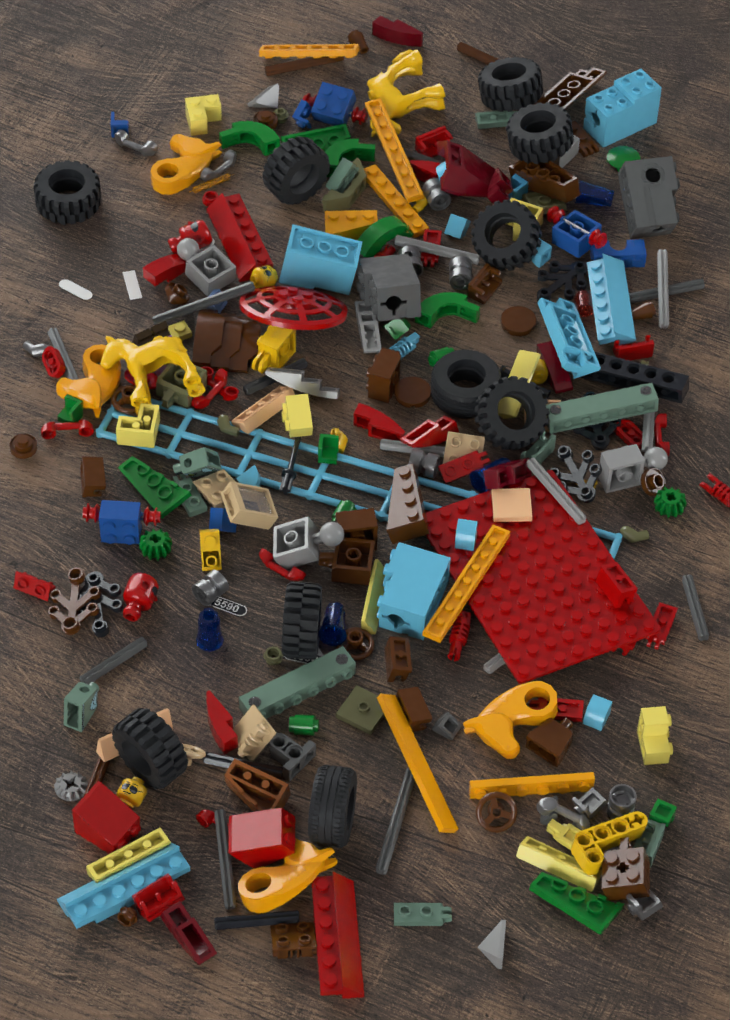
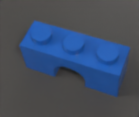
M644 239L626 240V246L623 250L611 248L609 241H607L604 247L599 249L595 248V244L591 245V261L602 259L603 253L624 261L625 268L645 267L647 253Z

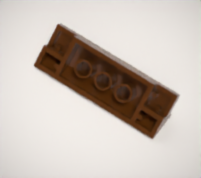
M593 67L589 71L580 69L576 73L569 72L535 104H545L547 102L552 105L557 104L560 108L562 107L567 110L607 74V71Z

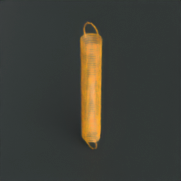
M222 175V178H220L219 176L217 178L212 179L213 182H210L209 180L208 183L212 184L208 185H210V187H212V185L215 186L218 184V182L214 180L221 179L223 180V182H225L227 180H230L231 177H223ZM204 185V186H207V187H203V188H199V187H197V186H196V187L194 186V187H192V189L197 190V192H200V191H202V190L207 189V188H208V185Z

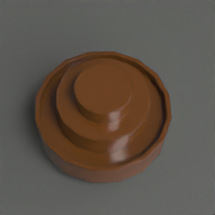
M259 111L253 117L254 122L262 123L273 130L278 125V117L271 111Z
M169 282L165 287L167 300L170 303L185 305L189 301L190 296L183 285Z
M18 434L9 443L10 452L13 456L20 459L32 457L37 451V440L30 434Z
M650 468L642 473L641 486L647 495L656 496L658 490H662L666 486L664 475L657 468Z

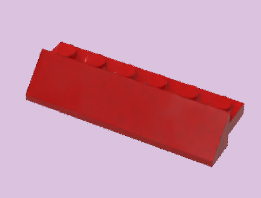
M222 192L206 211L229 260L236 266V275L239 282L250 280L253 269L266 265L273 268V263L240 194L224 197Z
M333 872V876H318L311 882L320 996L342 995V999L364 997L354 881L336 872Z

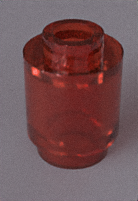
M586 290L577 292L574 301L579 316L588 317L594 312L592 296Z

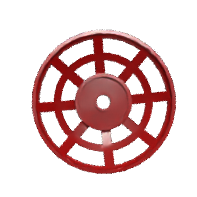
M295 286L256 288L252 292L243 294L239 301L240 310L249 318L270 326L294 330H319L335 327L343 323L347 319L348 314L347 306L339 299L320 291ZM264 293H273V295L262 296ZM257 295L256 298L246 300L251 296ZM265 300H272L274 305L268 303ZM316 300L327 302V304L322 306L316 303ZM259 302L268 310L263 314L248 304ZM332 304L342 309L340 314L336 315L330 311ZM276 311L299 316V320L282 319L272 315ZM324 312L331 317L323 320L307 321L306 315Z

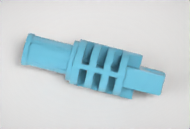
M414 332L408 337H403L391 346L390 349L399 351L402 359L416 348L420 336Z

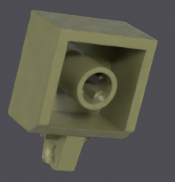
M169 364L158 376L156 395L162 397L161 405L164 408L169 409L174 403L189 408L194 397L188 395L187 388L184 386L183 378L185 371L175 364ZM196 366V371L206 388L207 370Z

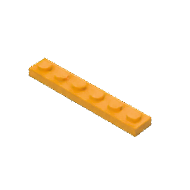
M359 44L262 45L259 49V57H265L266 59L281 57L283 59L297 57L301 59L306 56H313V58H321L322 56H329V58H337L339 56L353 58L359 52Z
M374 164L364 168L366 182L391 212L409 226V230L413 233L412 237L416 238L424 235V229H429L428 225L412 206L407 203L406 199L379 167Z
M594 772L471 780L469 796L470 799H481L484 795L491 792H503L509 796L520 797L533 794L587 792L592 787L594 788L595 776Z

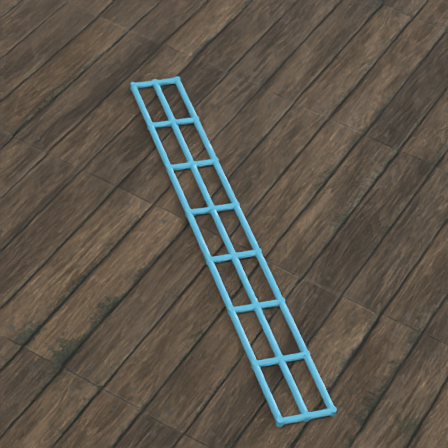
M122 392L117 396V401L122 398ZM151 398V404L159 405L160 409L184 415L185 417L178 429L159 424L158 431L174 435L167 449L158 446L154 448L132 446L163 455L167 459L179 460V456L183 454L175 452V449L181 438L242 455L244 457L237 470L221 465V468L230 476L237 478L245 472L251 459L288 469L289 461L255 452L261 439L293 447L295 440L268 433L262 429H255L249 433V435L254 436L248 449L186 432L192 418L218 425L217 417L172 405L167 409L162 407V401ZM111 405L99 428L96 429V437L117 442L116 434L105 431L112 418L118 419L119 416H135L118 412ZM300 442L298 449L318 455V447ZM338 453V461L389 476L394 475V469ZM321 463L318 470L294 464V471L313 476L314 479L308 490L292 486L291 492L288 493L305 497L307 500H315L337 507L341 500L315 493L322 479L385 497L386 499L381 510L375 511L376 519L380 522H388L387 512L390 506L392 486L388 491L326 473L329 465L327 463ZM418 476L419 483L423 486L465 498L478 495L475 491L464 490ZM261 477V485L280 489V482ZM423 501L425 510L432 511L442 507ZM355 505V508L357 510L365 508L362 506ZM592 527L598 537L613 541L609 553L615 559L622 542V534H615Z

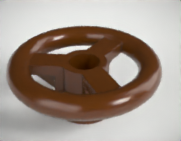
M124 385L114 391L111 396V403L117 411L125 414L136 413L135 407H121L125 404H131L130 396L136 386ZM122 392V398L117 401V396Z
M351 627L338 634L335 641L336 649L342 647L341 641L347 635V643L344 645L347 651L351 649L364 651L357 655L350 654L353 660L367 658L375 648L373 636L362 628ZM363 635L368 639L369 646L363 643Z
M491 792L479 800L476 807V818L485 830L494 833L503 832L514 824L517 818V806L508 794ZM496 798L507 801L511 812L505 811L502 803L497 801ZM488 800H490V803L487 806V812L489 815L485 819H483L482 808L484 804ZM498 808L500 809V812L498 814H494L493 810ZM500 817L509 819L501 826L489 825L494 819Z

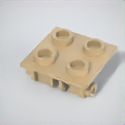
M448 431L443 464L477 450L479 453L483 452L485 437Z
M222 469L193 481V484L197 487L199 493L204 496V499L209 504H212L214 508H225L221 492L230 481H236Z
M254 704L233 728L234 732L238 735L239 751L237 754L242 758L246 756L249 760L254 761L276 734V731Z

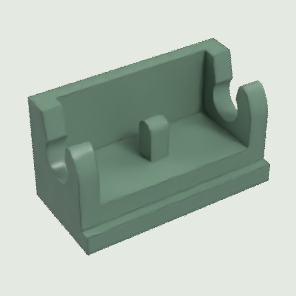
M544 431L535 444L527 452L524 451L521 454L520 459L527 457L529 459L535 458L541 464L554 451L556 435L551 434L549 439H547Z
M648 819L642 837L636 840L633 848H645L651 868L664 836L666 824Z

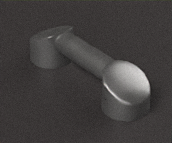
M120 129L115 133V140L121 147L126 146L141 152L145 156H153L158 151V146L153 141H147L142 146L129 141V136L124 130Z
M231 149L228 150L223 157L225 163L214 171L208 167L204 168L200 174V179L205 182H209V180L213 182L212 179L217 178L229 167L235 165L236 152Z
M552 797L542 798L536 805L538 812L543 816H548L555 811L572 820V825L581 831L590 828L587 816L584 814L578 815L559 805L557 800Z

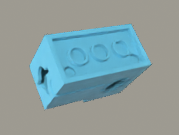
M642 69L614 80V86L586 98V117L584 118L583 129L604 148L656 124L662 87Z
M292 225L278 283L313 290L314 287L349 295L358 265L362 241Z
M399 542L396 549H392L390 563H386L383 570V575H385L382 584L384 594L379 596L377 602L379 607L377 612L379 627L424 640L425 637L422 636V632L436 612L449 583L451 557Z

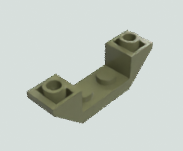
M356 158L353 162L360 169L352 179L349 188L345 189L343 193L331 189L327 195L323 196L324 213L325 211L350 209L365 190L366 173L359 158Z

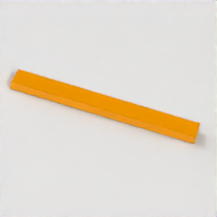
M381 98L364 102L407 203L424 199L422 189Z
M492 525L424 628L422 636L441 643L510 537V531Z
M380 694L377 697L379 705L439 832L455 833L459 828L396 696Z

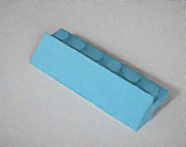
M602 253V259L587 262L599 345L619 340V345L636 342L624 261Z
M540 298L537 304L562 368L568 372L571 371L574 379L599 371L601 368L575 303L559 298L556 303Z
M171 843L98 883L93 880L58 898L57 902L65 915L71 919L76 929L92 921H95L97 924L120 912V908H128L134 905L135 902L132 895L167 873L174 880L189 872L190 866L180 852L179 846Z

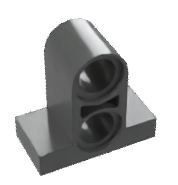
M282 733L275 734L270 741V755L283 765L284 779L290 782L316 756V744L309 740L302 747Z

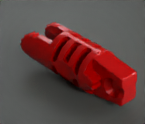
M709 473L707 478L715 484L714 487H710L705 482H701L699 486L729 508L730 487Z

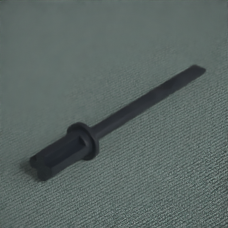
M295 437L288 469H284L281 473L282 481L279 491L283 492L284 495H288V492H291L293 480H295L297 475L293 468L301 437Z

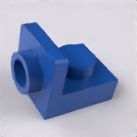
M302 99L292 117L297 126L303 129L305 127L310 129L312 125L306 118L311 113V106Z

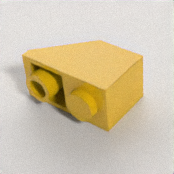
M219 529L199 530L202 571L222 570Z

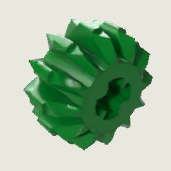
M664 487L662 490H658L654 498L655 511L660 512V516L667 515V518L670 516L676 518L678 514L682 515L687 504L685 493H680V489L674 490L673 487L670 489Z
M153 528L151 532L145 531L144 535H141L139 549L143 556H148L150 560L156 558L159 561L160 557L166 559L167 554L171 552L172 539L169 537L168 532H163L162 529L155 531Z

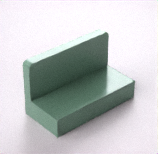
M342 158L325 187L329 190L333 189L343 193L360 168L349 160Z

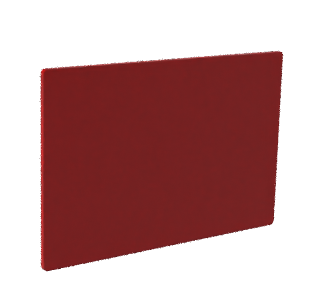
M548 470V474L574 502L555 472ZM535 475L525 478L516 484H509L500 488H530L532 521L493 522L491 490L426 512L430 533L426 537L437 554L451 557L450 575L454 582L492 525L510 531V537L467 602L519 684L660 633L661 627L637 592H635L633 600L629 604L626 599H624L622 606L619 608L612 604L596 583V578L601 566L615 563L616 561L587 519L585 523L577 524ZM458 519L478 521L474 551L455 548Z

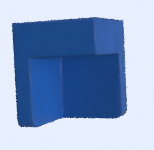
M111 112V138H115V133L120 129L127 132L129 136L128 120H115V112Z
M210 508L209 529L236 532L237 524L230 523L226 508Z

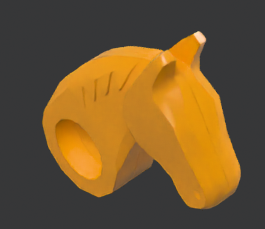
M181 134L173 135L170 140V148L173 152L179 154L180 157L159 160L152 165L150 174L153 189L160 194L172 195L189 187L200 178L202 170L209 167L211 161L221 156L222 152L217 150L221 143L206 144L198 138ZM167 175L174 176L171 178H163V176Z
M102 344L89 347L83 354L82 370L86 378L78 380L61 378L56 384V393L60 398L65 399L64 397L68 394L81 400L83 408L92 409L96 418H99L101 406L111 398L121 380L120 360L110 369H104L101 364H96L101 362L106 345Z
M532 681L517 685L496 697L484 708L478 717L465 721L463 723L465 734L476 733L485 744L493 748L504 758L514 759L520 753V745L514 738L513 726H539L548 718L554 719L558 713L557 692L550 684L543 681ZM535 697H542L549 702L545 708L540 710L531 709L526 705L530 699Z
M296 838L295 853L284 858V865L251 869L241 877L238 882V891L244 907L250 912L260 914L285 904L303 891L319 873L337 865L338 860L336 858H328L335 853L333 848L319 850L312 843ZM268 887L266 890L262 892L254 893L256 890L260 888Z

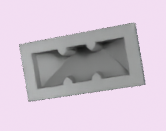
M278 83L266 88L247 105L259 108H278Z
M501 920L478 946V949L497 969H502L506 920Z

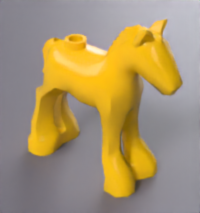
M418 50L412 51L398 62L388 66L385 73L380 72L379 75L367 81V86L370 90L368 91L369 99L381 98L390 120L401 118L420 108H430L437 111L445 109L443 100L445 92L440 83L406 95H402L393 86L399 77L423 75V61ZM370 119L371 137H374L377 133ZM391 120L396 134L399 135L402 131L401 126Z
M106 336L108 344L100 364L104 369H110L119 360L124 359L126 361L128 370L136 384L130 400L131 405L135 407L137 416L141 403L151 404L147 374L158 370L164 365L175 364L185 371L183 383L190 397L201 396L206 391L196 371V366L191 362L186 353L187 349L183 346L182 340L179 337L156 336L153 338V341L138 347L126 339L118 338L115 340L111 336Z

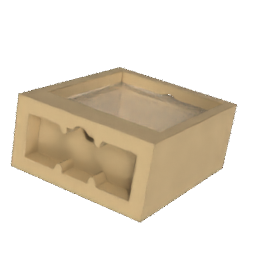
M230 481L221 492L230 523L269 530L278 519L273 500L267 488Z

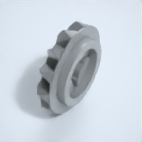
M70 771L67 774L62 773L61 777L56 778L54 785L55 793L65 801H75L84 796L88 783L86 777H83L80 772L73 773ZM72 782L75 783V787H74V786H71L70 788L67 787V783H68V784H71Z

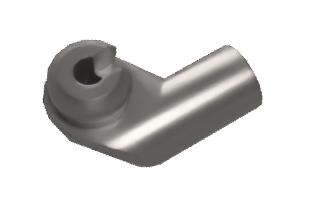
M26 341L23 344V348L34 357L42 356L45 348L49 346L47 344L33 345L30 341Z

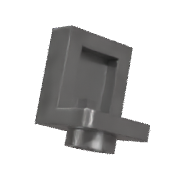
M593 787L579 800L576 797L572 799L575 805L573 809L578 815L584 814L589 820L608 804L606 799Z
M651 890L650 897L634 899L630 893L626 895L629 903L627 904L628 910L633 916L637 915L642 921L663 907L662 902Z

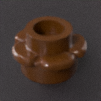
M120 908V913L117 915L120 924L130 927L137 923V913L133 908Z

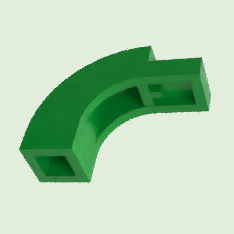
M254 121L234 122L231 129L219 132V142L222 149L240 143H250L257 146L264 156L273 154V150L280 146V138L273 129Z
M354 138L345 139L331 145L325 151L330 161V171L327 177H331L342 158L349 161L359 158L360 161L374 162L375 144H361L359 139Z
M396 216L382 218L369 226L359 237L358 241H362L360 254L367 258L374 257L388 241L396 238L397 235L411 238L413 233L409 230V226Z
M438 293L421 302V317H415V322L431 329L441 317L454 315L477 323L480 316V306L468 302L467 295L461 293Z

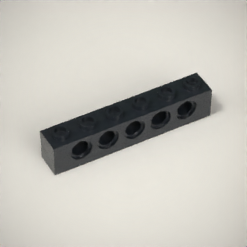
M595 352V355L600 364V370L580 377L619 388L653 383L658 398L681 404L689 390L688 375Z

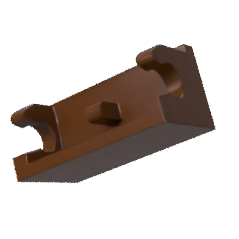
M486 263L468 284L467 297L484 305L502 284V279L494 275L500 276L501 272Z
M82 456L80 464L82 498L102 496V492H95L94 490H105L106 488L103 457Z
M390 636L384 649L387 682H393L396 676H401V681L403 682L407 679L408 674L412 672L409 638Z
M419 687L399 689L396 698L412 731L416 732L426 729L427 726L423 723L431 722L433 718Z

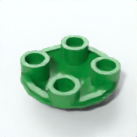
M628 146L614 147L608 151L606 161L611 166L617 168L618 172L625 161L641 160L640 154Z

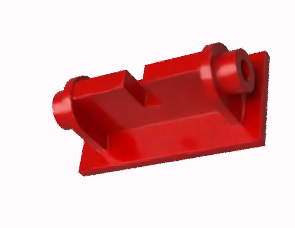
M15 572L14 589L47 602L49 601L50 592L56 588L53 582L39 580L27 574V572Z

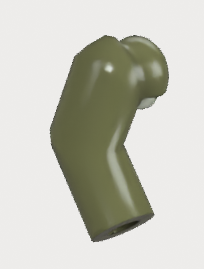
M220 415L217 419L220 431L238 437L240 428L231 426L227 415Z
M623 526L620 529L622 536L631 543L649 539L647 530L637 532L629 526Z

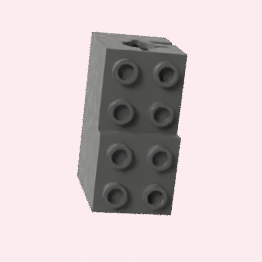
M672 156L625 161L619 170L618 178L630 239L669 235L678 224L679 213L675 210V194L678 188H680L679 178H676L677 166L676 162H673Z
M408 254L359 258V265H357L356 274L359 276L357 292H359L360 300L364 301L365 306L372 307L373 315H376L378 321L395 320L403 317H421L420 282Z

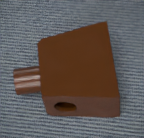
M548 718L527 735L526 748L555 767H558L572 744L573 732L570 729L573 727V723L568 718H563L560 723L552 718Z

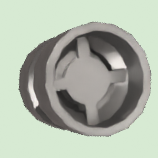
M432 178L424 183L422 191L433 210L440 211L450 205L451 197L449 193L441 191L439 178Z
M405 246L399 249L397 255L408 254L417 277L421 276L423 265L418 248L415 246Z
M454 257L449 262L450 285L454 289H468V284L472 280V262L467 257Z
M413 449L408 465L413 463L417 475L422 473L423 476L434 479L438 471L440 455L433 453L426 455L425 451Z
M211 570L204 576V579L199 580L192 586L195 598L205 606H209L217 599V596H221L229 589L228 581L217 570Z
M618 784L611 789L607 806V813L611 819L634 812L637 795L631 786Z

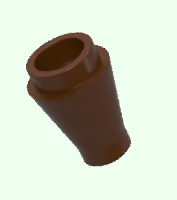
M358 30L350 32L348 42L350 44H359V52L361 54L367 53L369 47L362 32Z
M645 301L632 309L633 321L652 318L656 315L652 301Z

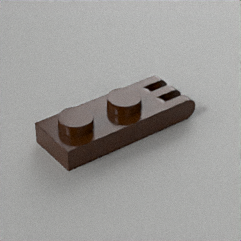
M573 121V134L580 138L579 153L583 157H587L588 154L592 155L594 152H599L597 144L576 121Z

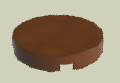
M513 306L502 313L500 324L502 329L508 331L510 335L526 336L535 329L537 319L530 309L522 306Z
M419 377L403 378L395 386V399L404 407H422L430 400V385Z

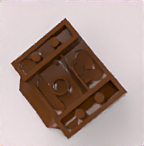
M212 309L199 310L192 363L199 367H211L214 371L223 368L227 372L247 373L249 360L258 353L257 340L260 337L261 325L245 316L218 313V310Z

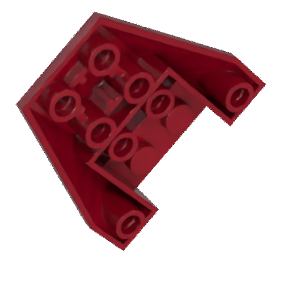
M438 141V155L444 157L446 161V170L440 178L441 191L458 196L488 197L489 183L496 169L462 145L450 141Z

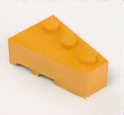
M377 210L325 211V232L358 240L369 226L378 221Z

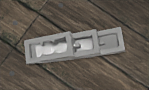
M355 301L356 318L363 353H378L382 347L376 315H373L372 307L365 306L364 301Z
M268 367L265 371V375L300 392L331 399H338L340 396V388L323 387L322 379L304 378L305 370Z

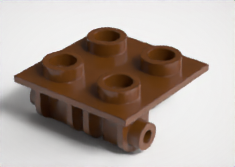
M313 922L270 925L273 957H277V959L288 958V951H290V958H293V950H296L297 958H299V950H301V957H312V954H317Z

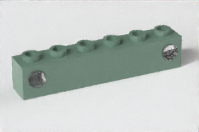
M653 383L551 403L546 405V408L550 409V414L546 416L549 419L547 426L550 434L656 412L658 411L659 399Z
M344 646L240 696L239 709L245 715L254 704L265 719L275 714H280L285 709L298 705L301 701L314 697L319 692L332 688L343 680L350 679L355 675L356 662Z

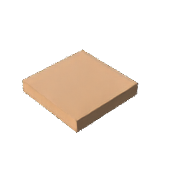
M530 488L491 490L493 522L532 521Z

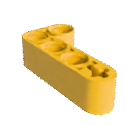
M636 811L577 832L571 846V852L582 871L587 875H596L600 871L604 859L602 851L619 846L620 838L628 837L629 841H633L642 837L648 823L647 816L642 812Z

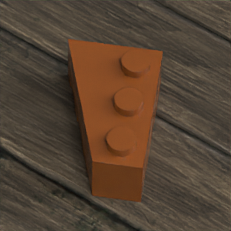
M235 758L224 774L226 785L253 812L283 808L291 795L288 783Z

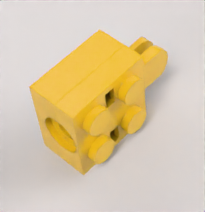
M269 325L264 335H261L257 340L258 353L252 362V369L258 370V372L263 374L268 367H283L296 352V330Z

